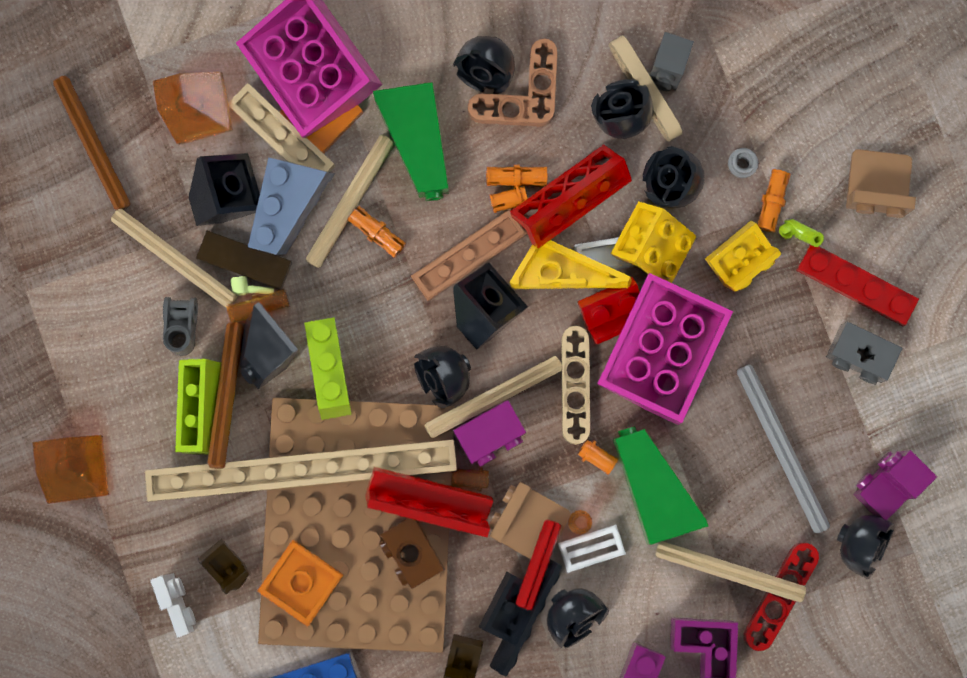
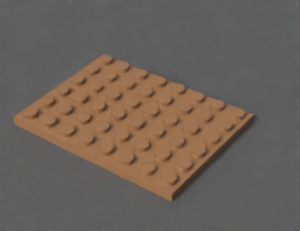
M272 398L269 458L454 440V428L431 438L426 431L425 424L454 409L455 406L441 409L437 405L350 401L352 415L321 420L317 400ZM452 471L409 475L449 486L452 483ZM370 479L267 490L262 583L292 540L300 543L343 573L344 576L309 627L261 595L258 644L443 653L449 528L418 521L445 570L411 589L409 584L402 585L394 571L399 568L393 557L388 559L379 545V542L383 541L380 534L408 518L367 508L365 494ZM411 544L403 547L401 552L402 558L406 562H415L419 557L417 547Z

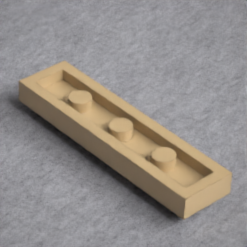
M247 83L227 104L234 113L287 162L330 172L335 167V164L307 138H302L296 128L250 84Z

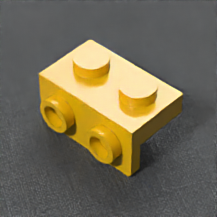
M750 221L708 255L705 260L723 286L736 292L749 286L752 279L761 271L772 267L775 260L781 255V252L778 248L771 246L758 225Z

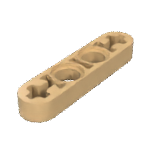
M622 35L610 42V50L627 79L637 80L641 86L645 84L648 87L654 109L652 119L663 137L669 142L680 136L682 129L679 122L628 40Z
M572 326L565 330L561 339L562 434L568 443L578 445L586 441L590 434L589 336L582 327ZM572 332H578V337L584 340V342L578 345V354L584 352V358L579 356L566 358V352L573 353L572 343L566 340L572 336ZM571 362H579L584 367L583 376L578 379L571 378L567 374V366ZM579 392L583 395L585 401L580 409L569 407L567 397L570 393ZM567 412L575 415L585 413V419L579 417V427L584 428L585 432L580 434L577 440L573 438V434H568V428L573 427V418L567 419Z

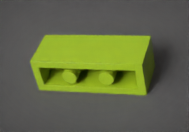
M335 317L304 322L321 420L352 415Z
M209 359L179 360L175 452L209 455L221 362Z

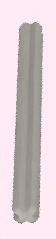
M750 364L738 369L737 375L815 533L826 531L830 528V524L753 366Z

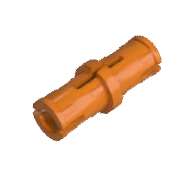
M514 164L513 167H486V186L506 185L513 186V188L515 186L527 185L546 186L547 166L520 167V164Z
M772 169L768 189L761 199L763 205L757 223L760 230L773 233L776 231L781 208L785 207L786 200H784L791 177V174L786 171Z
M360 205L348 218L350 223L368 236L367 240L381 246L393 258L406 245L404 241L386 228V223L383 221L379 222Z

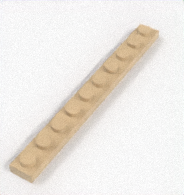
M454 440L226 462L223 469L210 468L208 464L145 470L147 502L369 480L374 467L405 475L457 471Z

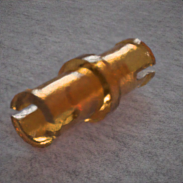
M285 288L262 296L255 294L252 295V299L226 305L230 322L234 324L235 322L247 319L253 306L258 302L268 313L290 307Z

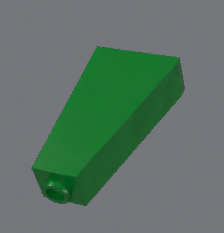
M433 82L373 91L375 104L419 198L425 197L426 201L443 199L444 194H449Z
M636 426L618 431L619 438L614 439L613 442L647 545L708 527L706 518L645 429L637 432Z

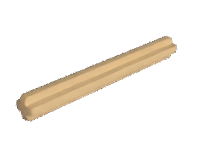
M380 135L307 255L306 260L311 265L317 268L322 266L346 226L349 216L358 206L394 146L393 141L387 136Z
M118 209L113 214L111 221L224 307L229 308L233 305L237 298L236 294L123 209Z
M556 356L551 357L425 424L426 431L431 438H434L562 371L560 360Z
M664 541L658 543L656 549V556L658 558L797 602H802L805 598L806 587Z

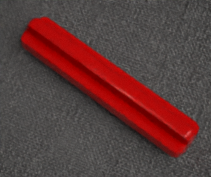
M545 520L516 600V605L521 608L532 610L535 605L561 530V525L555 521Z

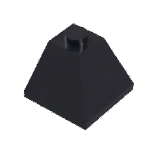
M248 153L200 156L197 158L188 196L196 226L221 224L256 213L260 192Z
M489 262L453 287L457 328L476 350L495 337L528 308Z
M260 302L253 306L243 328L239 367L244 379L248 383L254 384L257 389H260L287 369L298 349Z

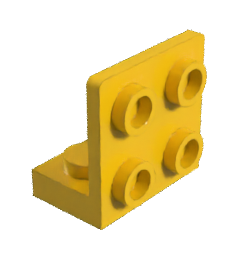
M638 201L610 254L618 260L640 267L647 274L651 273L672 283L691 249L696 235L665 209Z

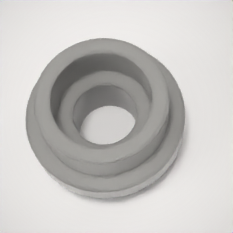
M739 148L729 156L728 168L734 176L748 178L757 170L758 158L752 150ZM739 159L746 160L747 168H740L737 161Z

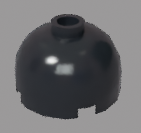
M476 36L465 42L453 63L454 67L457 66L458 68L456 73L458 78L467 86L479 92H484V87L494 89L492 94L506 91L515 72V60L512 51L501 39L491 36Z
M634 79L619 80L607 85V91L601 96L597 93L591 104L592 114L600 129L610 137L616 139L634 137L643 132L650 124L654 109L650 92L645 84L641 86Z
M673 146L667 147L663 151L655 152L647 161L643 172V181L646 182L648 190L645 191L646 196L654 204L667 208H680L692 203L702 192L705 182L704 170L700 161L689 151Z
M434 346L415 355L414 358L419 359V361L414 363L417 379L426 394L431 390L432 394L436 397L432 401L441 409L447 408L464 396L469 388V371L471 370V365L466 356L460 355L456 350L448 346Z
M864 515L856 518L850 526L844 524L837 537V541L842 543L840 555L844 564L856 574L869 579L876 570L871 565L873 561H881L893 534L891 528L894 527L895 523L878 516Z
M563 589L551 599L553 605L548 610L546 623L548 631L560 648L563 646L569 648L592 633L589 629L595 621L600 625L607 617L609 609L593 592L586 589H573L567 592L566 589Z

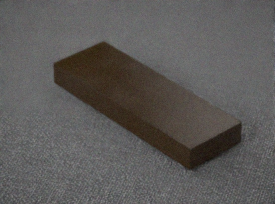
M206 230L196 256L197 260L241 276H246L249 279L280 290L284 286L292 265L291 260L269 252L249 248L244 243Z

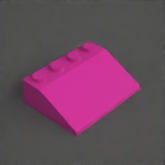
M284 0L236 42L302 138H306L369 97L373 91L383 85L323 0Z
M649 273L597 384L657 416L680 425L686 416L733 311Z

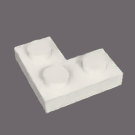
M174 573L150 580L160 609L167 608L177 638L193 632L192 625L196 624L192 609L190 607L186 608L182 596L185 595V589L181 579L175 578Z

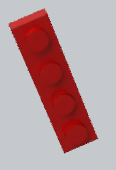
M809 244L796 269L797 272L902 327L906 326L919 301V298L819 246L814 247Z

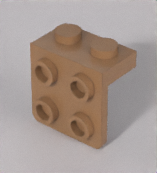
M861 149L855 150L851 155L846 208L855 209L860 214L886 213V216L892 218H903L915 209L916 197L909 196L912 158L909 155Z
M519 482L517 487L510 485L502 501L507 503L502 514L495 512L490 521L489 527L492 532L489 537L531 559L544 521L552 520L561 525L560 536L571 514L568 509Z

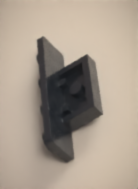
M551 559L532 610L516 605L523 579L506 571L479 625V628L502 639L490 663V668L504 677H507L510 670L516 665L518 654L524 642L529 639L532 626L538 614L543 611L546 598L552 586L559 579L562 565Z

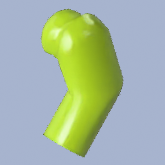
M794 219L785 220L784 224L779 227L780 235L787 240L794 236L814 247L820 246L824 241L822 233Z

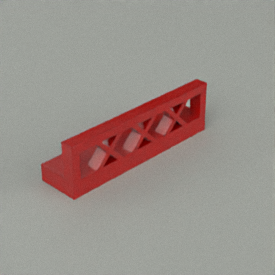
M603 144L511 210L510 214L516 222L526 229L531 243L539 249L632 181L626 161ZM604 157L609 159L602 165H595ZM577 176H585L581 181L571 182ZM562 192L557 198L548 199L552 194ZM538 209V211L532 216H530L528 219L525 216H523L530 210Z
M378 467L373 468L365 494L367 508L488 538L490 527L487 519L494 501L492 496Z

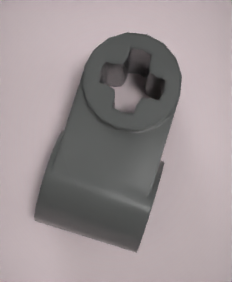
M171 297L164 298L163 343L168 350L177 356H186L195 347L196 323L198 319L197 298H190V300H172ZM178 334H185V344L179 348L173 347V338Z

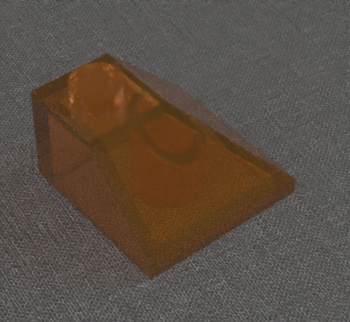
M222 72L179 73L153 81L157 110L178 145L233 131Z
M102 435L32 442L36 475L47 504L109 496Z

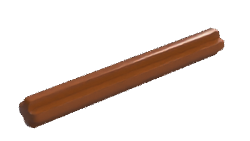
M66 75L55 79L53 85L114 209L124 210L128 208L131 203L70 79Z
M229 322L226 325L208 456V465L214 469H223L226 464L243 337V326L241 323Z

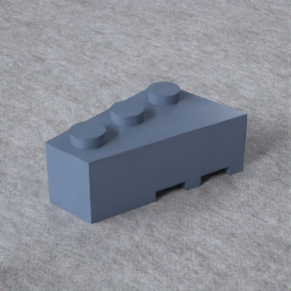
M268 158L248 247L276 255L287 254L304 226L306 218L320 200V195L335 173Z

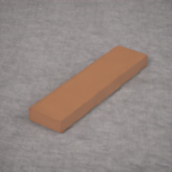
M511 209L411 276L428 302L527 235L525 229L512 218L510 214Z

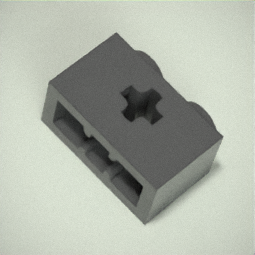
M667 32L664 33L650 72V77L658 90L668 92L672 89L676 91L683 76L694 41Z
M847 321L840 325L826 357L833 360L832 365L846 372L852 369L860 373V379L876 385L877 382L883 383L888 381L903 348ZM864 349V355L868 359L860 361L861 355L857 351Z

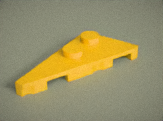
M550 240L539 249L532 244L509 283L514 289L628 288L632 280L630 276Z

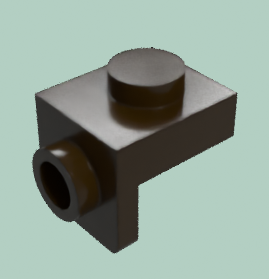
M223 539L219 540L198 558L199 563L219 583L221 590L225 594H228L231 590L239 589L249 576L245 563Z
M454 634L443 678H475L484 641Z

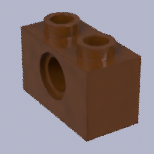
M408 518L380 534L383 541L379 542V545L388 559L391 557L395 559L399 568L394 571L403 586L409 584L410 588L413 589L445 570L417 520ZM411 544L417 547L419 557L415 562H406L402 558L401 552L404 546Z

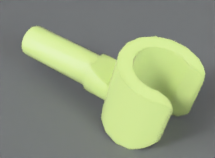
M246 276L231 279L232 292L237 296L249 293L273 295L274 288L248 286Z

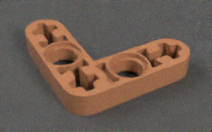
M544 38L535 41L532 45L528 96L476 94L468 103L470 118L477 123L538 127L549 124L553 119L555 110L557 47L555 43ZM541 47H546L547 52L552 53V55L547 56L546 68H540L541 56L535 53L540 52ZM539 75H545L550 79L551 85L546 90H539L534 85V79ZM551 96V99H544V110L549 111V113L544 114L543 119H539L537 113H533L532 110H537L539 97ZM479 102H484L485 107L494 108V102H499L498 117H493L494 110H485L484 115H478V111L473 109V107H477ZM512 102L518 105L520 111L516 117L509 118L503 114L502 109L507 103Z

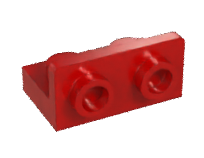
M631 277L632 282L628 288H606L577 301L585 326L596 344L608 341L621 334L640 293L633 277Z

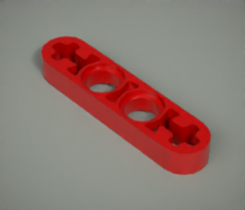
M809 543L794 545L775 577L782 579L783 576L791 574L796 578L797 584L805 586L819 561L817 549ZM807 548L811 561L801 564L799 570L805 571L803 576H801L797 571L788 569V566L791 563V565L796 567L800 561L797 552L805 551ZM766 592L745 628L744 641L746 645L756 651L768 649L775 640L796 601ZM771 601H777L782 607L781 615L776 619L769 618L765 612L766 605ZM761 617L764 621L774 624L772 630L767 626L764 629L762 635L766 638L765 642H757L754 645V638L751 636L753 630L759 632L763 626L762 623L757 622L758 619Z

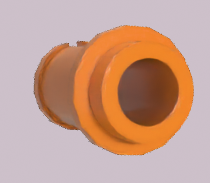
M515 186V189L489 194L494 213L517 207L528 199L525 186Z
M587 439L577 455L582 457V462L587 460L609 475L615 467L618 458L597 446L595 440L591 442Z

